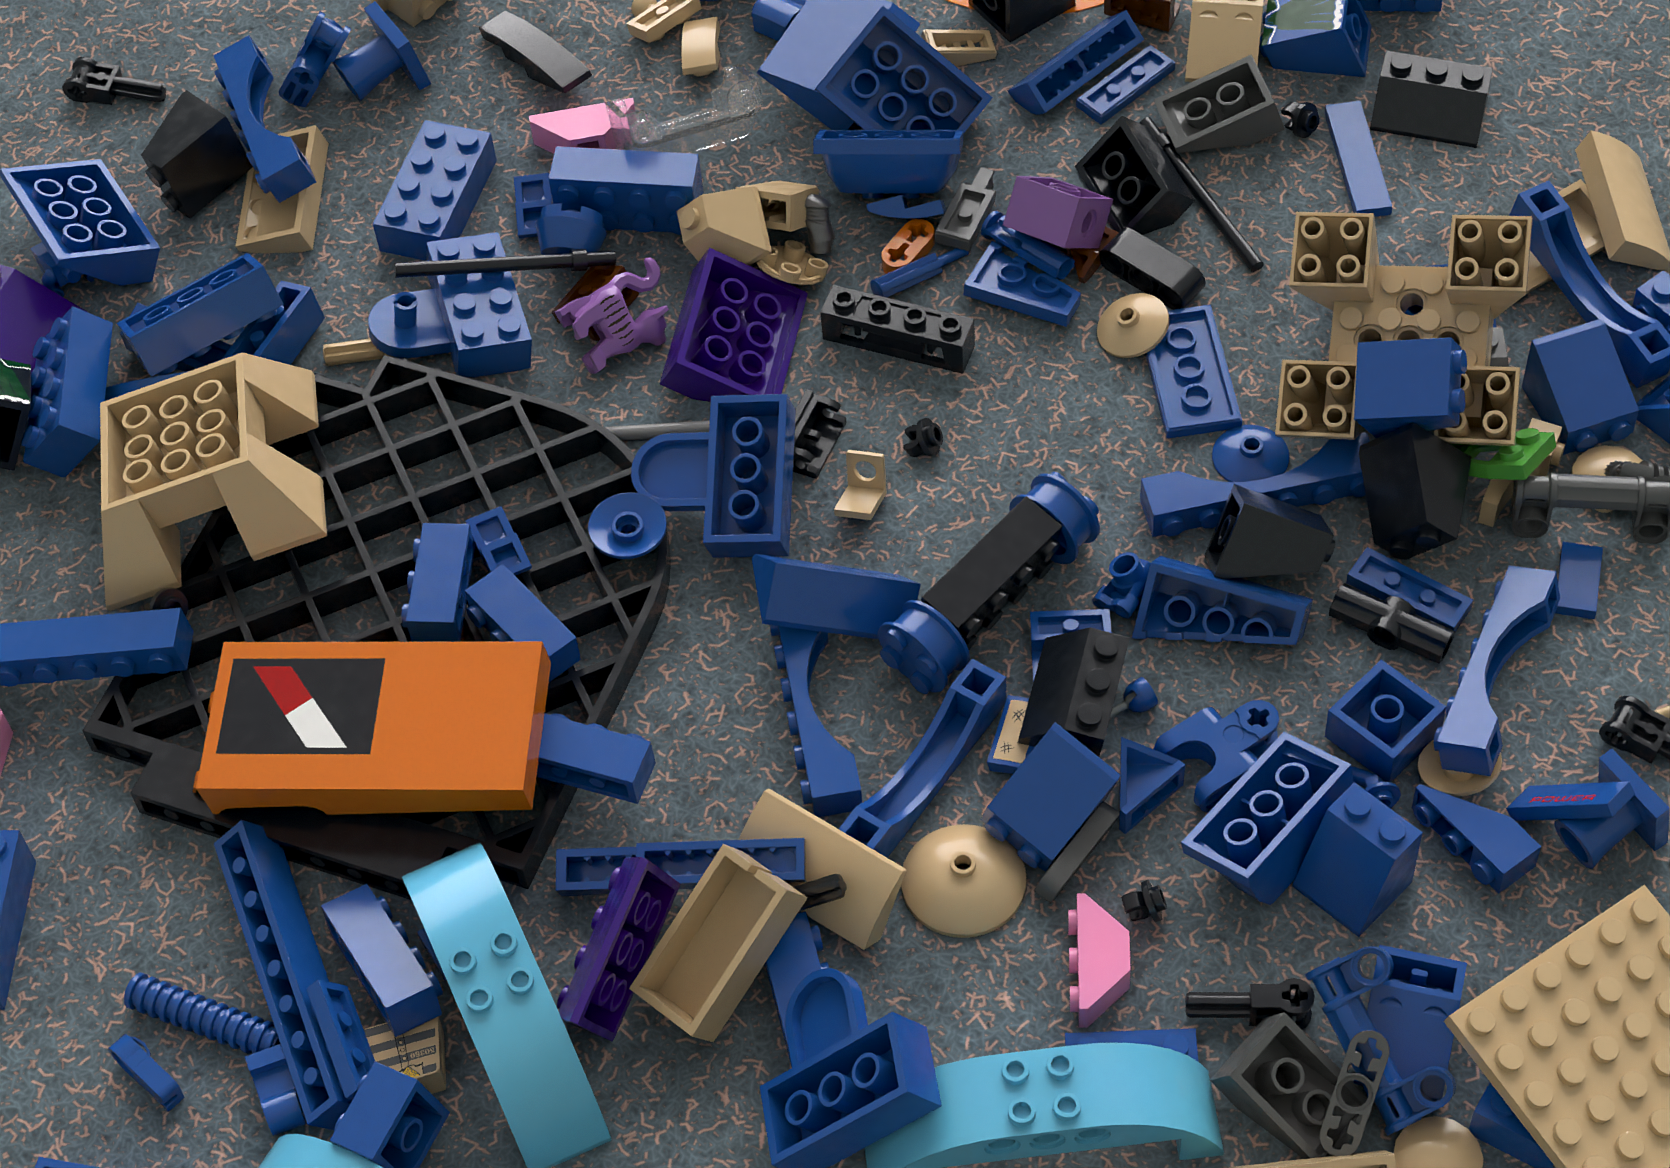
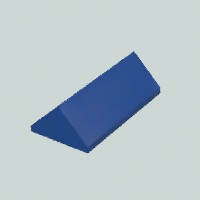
M754 554L752 557L762 624L879 639L878 630L880 626L885 622H894L901 616V607L908 600H918L921 584L898 574Z

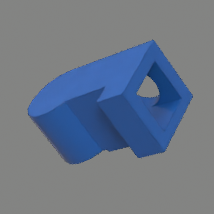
M281 1044L245 1056L272 1135L275 1136L306 1125L307 1122Z

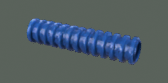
M137 973L126 987L124 994L126 1008L136 1009L137 1012L142 1014L148 1013L152 1018L159 1017L160 1021L171 1022L176 1027L182 1026L186 1031L191 1032L194 1030V1033L199 1036L205 1035L207 1039L213 1041L217 1039L218 1043L223 1045L229 1044L233 1049L240 1048L244 1053L249 1054L252 1052L253 1054L280 1044L272 1021L267 1020L264 1022L261 1017H252L251 1013L245 1011L241 1013L239 1009L229 1008L224 1003L218 1004L214 999L209 998L206 1000L203 995H194L190 990L183 991L182 987L171 986L166 981L160 982L155 977L149 978L145 973Z

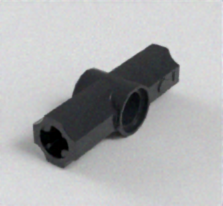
M1345 583L1340 585L1329 610V616L1367 632L1369 639L1378 646L1388 650H1395L1400 646L1438 664L1445 658L1455 634L1454 630L1417 615L1414 607L1402 598L1389 596L1382 600Z

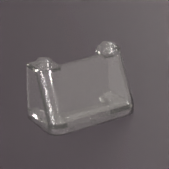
M740 63L723 68L724 79L722 84L718 88L710 90L714 103L713 108L658 123L656 118L644 110H631L622 98L604 102L617 150L694 153L748 136L754 129L763 103V95L758 77Z

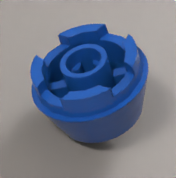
M560 203L550 204L542 208L541 217L535 222L541 255L570 253V249H586L587 252H599L607 237L601 213L581 206L580 212L562 211V204Z

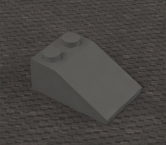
M1252 54L1154 99V103L1177 153L1251 145L1285 130L1276 104Z
M1285 1012L1265 1017L1210 1081L1238 1110L1303 1159L1333 1156L1323 1148L1320 1141V1130L1341 1069ZM1351 1080L1344 1084L1342 1097L1348 1105L1361 1106L1367 1101V1096ZM1373 1103V1106H1372L1370 1115H1371V1114L1374 1112V1110L1377 1108V1106H1376L1374 1103ZM1336 1105L1333 1114L1343 1115L1337 1129L1329 1128L1328 1135L1334 1138L1333 1146L1341 1149L1342 1145L1352 1138L1347 1133L1350 1120L1353 1119L1360 1124L1362 1114L1347 1113Z

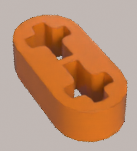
M913 219L904 224L881 252L883 271L887 274L925 257L935 244L933 225L924 219ZM912 235L917 237L913 242ZM903 254H904V261H903V260H900V258H901V256H902Z

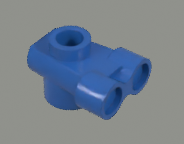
M1132 552L1122 553L1115 557L1109 566L1113 579L1107 586L1103 585L1092 599L1093 604L1099 609H1110V612H1115L1123 618H1130L1140 604L1138 599L1143 596L1151 563L1139 559Z

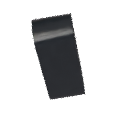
M1130 228L1122 229L1099 251L1100 263L1105 270L1140 291L1157 297L1165 306L1172 310L1184 308L1206 285L1205 278L1198 268Z

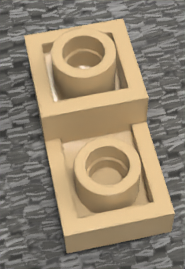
M718 16L684 22L681 48L683 75L705 76L718 69L720 60L717 43L720 33Z

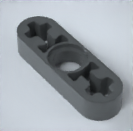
M1103 801L1049 868L1034 889V892L1051 904L1112 828L1120 813Z
M1365 1030L1359 1032L1350 1041L1320 1130L1321 1144L1333 1156L1351 1155L1360 1145L1390 1055L1387 1039L1377 1031ZM1369 1038L1376 1039V1048L1382 1051L1381 1058H1372L1367 1071L1377 1072L1374 1081L1364 1074L1348 1072L1350 1063L1359 1068L1362 1053L1357 1051L1356 1047L1358 1043L1365 1044ZM1358 1080L1365 1084L1368 1089V1098L1363 1105L1350 1106L1344 1101L1342 1088L1346 1082ZM1336 1105L1347 1113L1362 1114L1360 1124L1353 1119L1350 1120L1347 1133L1354 1137L1352 1144L1344 1143L1341 1149L1333 1146L1334 1138L1328 1135L1329 1128L1337 1129L1343 1115L1333 1114Z

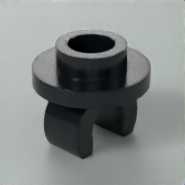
M1289 102L1281 110L1283 115L1291 117L1284 125L1285 128L1293 131L1297 137H1309L1319 125L1318 110L1313 103L1304 102L1298 104L1296 102Z
M929 418L920 419L917 425H912L905 429L904 433L910 440H914L912 443L903 445V449L911 457H919L924 453L928 456L939 453L940 445L943 443V434L940 427Z
M164 588L153 596L151 603H146L143 607L146 611L181 608L186 616L188 601L180 590Z
M1149 880L1141 882L1142 892H1130L1121 897L1126 914H1130L1131 921L1146 919L1151 915L1153 920L1158 922L1162 920L1161 911L1167 909L1166 900L1160 886L1152 887Z

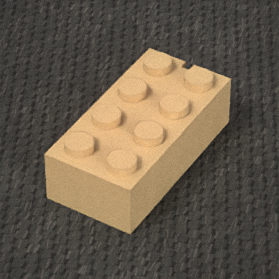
M723 844L629 989L690 1036L714 1042L807 900V897L781 878L772 875L770 870L745 852Z

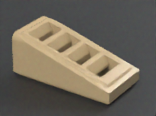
M926 29L922 32L921 37L956 67L996 59L997 51L989 30ZM979 42L980 47H975L974 43Z

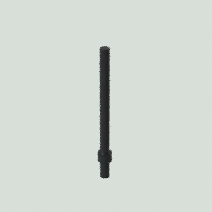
M1150 117L1142 119L1140 124L1149 127L1190 193L1251 272L1261 269L1264 265L1263 261L1182 157L1176 152L1170 136L1167 133H1162Z
M570 249V253L402 262L394 263L395 278L560 268H571V271H587L588 267L616 265L615 251L587 252L586 249Z

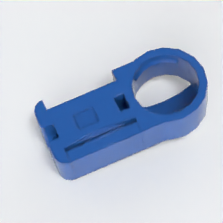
M124 1034L108 1048L115 1061L139 1085L149 1092L167 1112L185 1098L177 1082L152 1059L151 1053L143 1041ZM139 1045L144 1047L147 1053Z

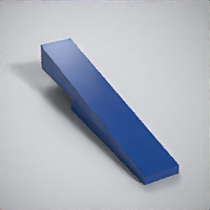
M805 839L636 843V847L556 849V891L561 896L609 894L608 885L613 871L618 866H622L625 858L642 857L651 861L681 884L679 889H694L723 844L745 852L770 870L772 875L781 878L786 883L805 882Z

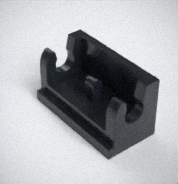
M808 389L805 390L795 409L793 472L817 479L847 422L846 417L827 410L838 412L841 407L840 403L833 399L813 394V391Z

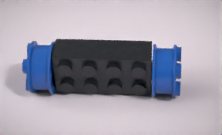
M1051 472L1050 474L1044 473L1036 476L1032 480L1031 490L1027 494H1020L1012 499L1009 506L1010 512L921 597V601L908 600L901 607V616L894 622H885L880 626L878 638L883 648L880 651L881 658L888 666L898 669L903 675L908 677L913 687L920 693L941 692L947 686V677L954 670H963L970 662L969 650L977 640L975 635L983 627L990 630L1003 615L1001 609L1009 602L1013 605L1018 603L1028 591L1029 587L1027 584L1034 577L1038 580L1042 579L1052 568L1054 562L1059 564L1072 563L1078 556V548L1083 543L1093 542L1099 536L1100 525L1096 516L1099 513L1097 505L1069 484L1061 474Z

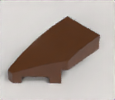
M1105 226L1099 248H1070L1072 258L1075 260L1074 265L1079 282L1085 284L1101 266L1099 251L1119 232Z

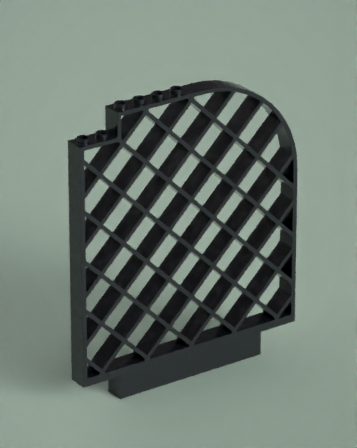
M384 355L365 388H361L355 383H343L329 379L322 374L314 373L317 402L341 409L319 416L318 428L275 442L269 446L289 458L310 450L312 451L321 471L316 474L323 480L324 501L333 498L342 521L326 526V537L257 561L248 556L223 566L218 552L225 540L230 536L238 534L239 531L227 505L214 510L181 564L182 587L176 589L186 596L188 610L227 596L236 620L193 637L187 670L170 671L164 674L146 673L134 674L128 677L115 676L82 731L92 751L144 767L142 774L131 791V796L139 813L216 838H221L241 820L263 826L266 836L283 848L288 861L362 885L367 884L369 887L411 900V897L402 879L403 875L480 842L500 881L529 889L578 789L577 787L556 782L553 788L549 780L536 777L539 788L546 800L540 816L496 835L493 834L484 811H472L485 842L429 825L459 812L327 815L325 812L313 807L286 806L230 808L221 811L220 814H213L199 792L193 793L192 791L195 774L200 769L202 753L162 741L199 725L203 726L205 733L207 732L210 716L208 705L210 695L215 689L199 695L189 669L221 657L223 642H260L311 621L320 642H331L321 617L375 596L387 622L336 642H412L408 628L402 626L401 616L396 617L386 592L407 584L409 571H415L416 562L413 558V552L374 567L364 542L416 522L422 531L423 523H429L427 518L478 498L485 511H490L497 508L491 493L538 475H542L553 498L507 515L506 517L513 532L517 533L519 540L566 523L577 548L533 564L532 569L515 576L543 603L538 592L590 572L603 598L556 617L576 638L615 623L625 642L620 654L578 671L572 665L563 672V677L550 681L548 683L545 713L577 701L586 719V725L595 723L607 728L659 622L665 606L670 582L671 559L667 530L663 540L658 545L657 566L654 578L615 593L602 567L622 559L609 557L600 552L592 542H589L578 520L579 517L592 513L602 501L613 495L629 492L637 493L631 478V467L635 455L608 429L588 416L558 403L517 392L506 386L499 387L484 383L474 377H462L448 373L441 368H430L415 364L405 358L397 359ZM393 385L399 386L397 388L391 389ZM445 399L484 410L455 421ZM429 405H435L444 425L398 443H392L383 424L384 422ZM530 422L566 433L567 435L540 444ZM518 427L528 450L478 468L468 446ZM368 428H374L382 449L332 468L329 467L321 446ZM457 451L467 473L421 491H414L406 474V469ZM598 452L606 455L623 470L566 493L554 472L556 468ZM395 474L405 497L353 517L351 516L342 496L343 493ZM476 546L474 558L480 556ZM348 548H355L364 571L309 592L299 567ZM213 562L215 569L207 572ZM291 571L300 596L244 617L234 592ZM465 608L463 623L472 642H485L479 628L471 621ZM639 614L632 628L628 618ZM182 672L191 698L133 721L128 705L137 689ZM601 691L593 707L588 696ZM121 717L124 722L122 728L116 726Z

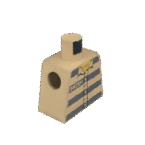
M439 1016L397 1037L394 1036L387 1023L364 1029L376 1062L417 1079L431 1094L446 1089L444 1030Z

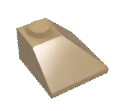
M750 186L703 194L677 211L683 244L698 262L709 247L749 266L772 252L757 187Z

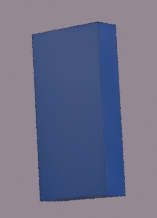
M1569 542L1562 543L1558 572L1560 600L1555 614L1595 619L1603 547Z

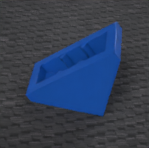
M1121 737L1119 830L1124 834L1129 832L1183 786L1185 764L1183 762Z

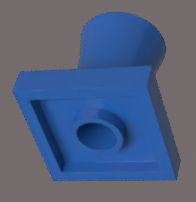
M376 1L365 7L364 10L378 36L353 52L332 62L354 96L361 102L378 84L400 68L419 90L429 86L431 82L409 40Z
M1612 748L1599 757L1598 783L1630 781L1635 792L1633 798L1613 818L1558 819L1554 822L1556 832L1563 844L1581 864L1589 869H1593L1608 851L1633 830L1654 851L1668 843L1670 808Z

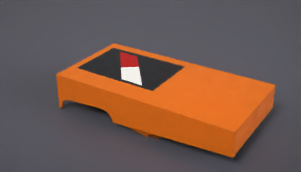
M542 641L223 642L215 690L210 695L208 705L210 716L200 769L195 774L192 791L193 793L199 792L213 814H220L221 811L230 808L286 806L313 807L325 812L327 815L532 810L551 667L550 658Z

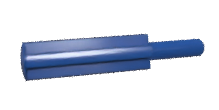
M955 248L938 257L933 252L871 280L870 287L872 293L886 298L942 273V266L967 256L969 251Z

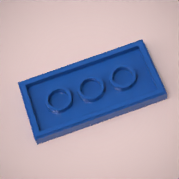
M1211 304L1167 310L1169 313V327L1166 335L1155 348L1145 353L1166 438L1224 431L1242 426V417Z

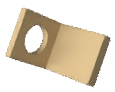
M848 450L846 453L848 486L834 508V515L871 520L887 494L885 457L881 453ZM860 461L871 463L876 469V476L873 478L861 476L857 472L856 464Z

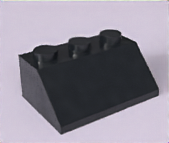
M1386 50L1370 130L1477 148L1493 68Z
M1121 116L1075 165L1089 191L1113 199L1107 220L1113 230L1117 232L1124 228H1130L1144 235L1173 225L1196 201L1149 127L1124 116Z
M1091 627L1045 638L1017 743L1035 747L1056 722L1099 757L1105 740L1130 638Z

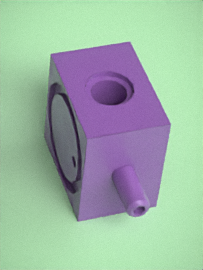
M1017 176L1003 226L1063 248H1099L1113 199L1053 177Z

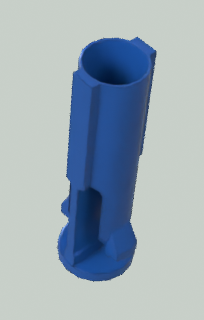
M993 211L987 216L981 228L982 237L986 239L994 238L997 244L1005 246L1024 260L1059 280L1067 277L1071 269L1074 268V259L1043 240L1003 226L1005 215L1001 212Z

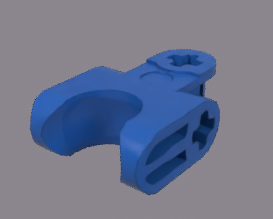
M319 11L278 91L282 99L300 107L308 105L331 62H334L349 35L350 27L345 25L342 29L335 21L324 18L325 13Z
M1263 700L1247 702L1224 718L1213 707H1207L1163 733L1157 739L1154 750L1177 758L1180 761L1185 759H1201L1211 766L1212 771L1198 781L1194 793L1195 804L1202 811L1209 812L1278 738L1279 713L1272 704Z

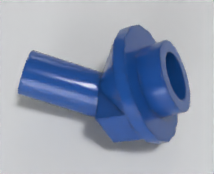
M1352 766L1353 783L1355 782L1359 786L1364 787V790L1390 809L1399 801L1401 793L1396 784L1383 781L1375 773Z

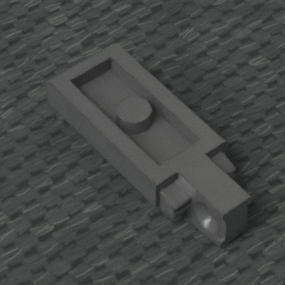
M980 167L972 184L967 182L960 184L936 229V243L970 251L982 228L983 222L995 202L996 190H993L994 170Z

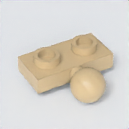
M633 0L631 9L635 18L626 24L630 35L651 43L663 38L665 33L676 25L690 20L693 14L702 9L699 0H661L658 3L656 0Z

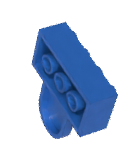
M498 232L426 242V261L506 257ZM511 271L428 276L431 289L401 292L385 297L377 302L370 311L368 317L370 340L377 349L389 356L416 358L450 352L456 375L462 377H480L531 368L532 338Z
M788 394L711 396L709 432L662 434L650 439L638 450L631 467V478L637 493L653 498L661 505L664 511H705L703 544L713 558L753 557L754 554L773 557L789 556L796 410Z
M818 969L807 975L798 984L789 1000L785 1017L792 1068L760 1086L772 1166L777 1168H828L942 1106L926 1026L895 1012H891L868 1025L860 986L851 976L836 969Z

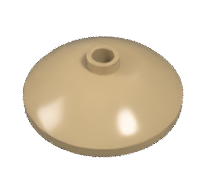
M962 824L935 830L914 845L903 864L907 871L901 884V890L909 911L921 924L930 930L950 937H977L1000 928L1018 911L1026 892V870L1023 861L1017 854L1016 848L1006 840L1003 842L997 840L986 828L981 826ZM959 864H968L970 867L965 870H960L956 866Z

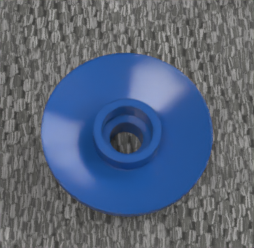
M1242 425L1227 430L1216 440L1212 451V461L1217 472L1228 482L1263 480L1285 473L1289 464V450L1281 437H1276L1274 431L1258 425Z
M632 492L616 494L602 501L593 510L588 522L589 536L593 545L603 554L617 559H633L648 554L661 543L667 530L666 515L661 505L647 495Z

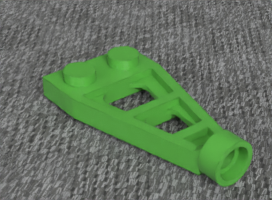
M1526 428L1516 432L1515 446L1451 445L1472 457L1469 476L1484 479L1526 480L1556 448L1554 432H1539L1535 428ZM1498 451L1490 461L1474 459L1480 452Z

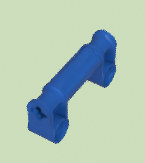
M1368 946L1361 948L1343 958L1338 957L1304 974L1306 979L1312 980L1325 1004L1322 1010L1326 1014L1345 1054L1347 1053L1350 1041L1356 1034L1365 1030L1377 1031L1360 995L1383 984L1393 973L1394 964L1392 957L1381 947ZM1366 954H1376L1383 960L1384 970L1377 979H1370L1361 971V960ZM1328 977L1330 978V980H1331V982H1332V984H1333V986H1334V988H1335V990H1336V992H1337V995H1336V993L1334 992V990H1333V988H1332V986H1331V984H1330V982H1329V980H1328ZM1369 1038L1365 1044H1357L1356 1050L1362 1053L1359 1068L1353 1063L1351 1065L1356 1073L1364 1074L1374 1081L1377 1072L1367 1071L1372 1058H1381L1382 1051L1376 1048L1377 1040ZM1389 1055L1374 1100L1386 1124V1127L1383 1129L1386 1136L1421 1120L1422 1116L1446 1105L1454 1096L1456 1083L1452 1074L1443 1067L1431 1066L1402 1079ZM1437 1075L1445 1081L1447 1090L1443 1098L1435 1100L1425 1095L1422 1089V1082L1426 1076ZM1360 1081L1368 1098V1089L1365 1086V1084ZM1389 1097L1391 1098V1100H1392V1102H1393L1395 1108L1397 1109V1111H1398V1113H1399V1116L1397 1115V1113H1396V1111H1395V1109H1394V1107H1393V1105H1392V1103H1391Z

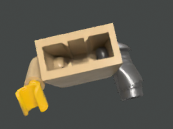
M772 181L736 187V189L750 186L758 188L766 228L791 232L807 227L810 252L815 254L832 252L835 234L832 223L829 221L828 207H831V204L826 198L819 195L817 186L786 181Z

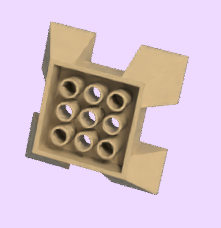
M1296 212L1289 286L1293 290L1332 310L1333 318L1329 361L1282 360L1275 430L1276 437L1355 440L1365 430L1364 427L1354 420L1358 342L1452 337L1462 350H1465L1467 356V370L1465 374H1461V389L1464 390L1466 400L1465 410L1463 413H1459V426L1434 430V435L1449 444L1515 446L1521 369L1520 367L1490 366L1494 319L1527 294L1532 216L1452 215L1448 267L1383 266L1379 264L1374 213ZM1419 305L1423 307L1418 314H1405L1406 310L1411 306Z
M242 352L100 403L101 521L105 603L109 612L153 597L161 589L182 587L180 530L175 523L227 505L246 548L254 561L327 536L323 480L318 474L269 446L275 442L319 427L316 383L312 370Z

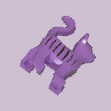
M651 257L644 259L647 270L645 277L641 278L629 272L615 275L608 284L592 292L590 295L572 300L555 311L563 328L572 325L576 340L586 337L591 326H593L600 338L598 343L581 358L590 373L596 374L606 366L607 358L631 352L641 343H651L659 346L666 341L665 329L667 324L663 314L669 308L667 306L656 309L654 307L648 308L634 321L621 293L625 287L637 292L651 291L658 285L661 277L660 267L656 260Z

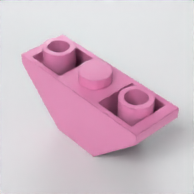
M633 98L529 116L534 144L553 154L556 146L616 149L638 126Z
M1077 893L1076 910H1068V935H1077V948H1069V974L1078 973V986H1070V1012H1078L1079 1028H1087L1130 988L1129 930L1088 895Z

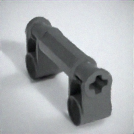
M1550 472L1548 476L1529 475L1526 480H1513L1511 496L1513 533L1521 538H1538L1546 534L1552 510L1555 507L1632 511L1633 538L1637 542L1657 544L1663 542L1669 536L1670 481H1645V478L1642 476L1557 474Z

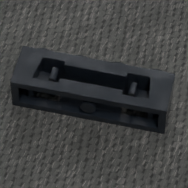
M832 285L820 312L823 340L961 374L964 373L975 347L973 318L837 285ZM847 325L854 326V333L856 336L861 335L862 328L863 331L868 332V334L866 335L865 339H861L855 336L842 334L845 326ZM925 344H927V352L933 354L936 348L940 347L944 358L923 354Z

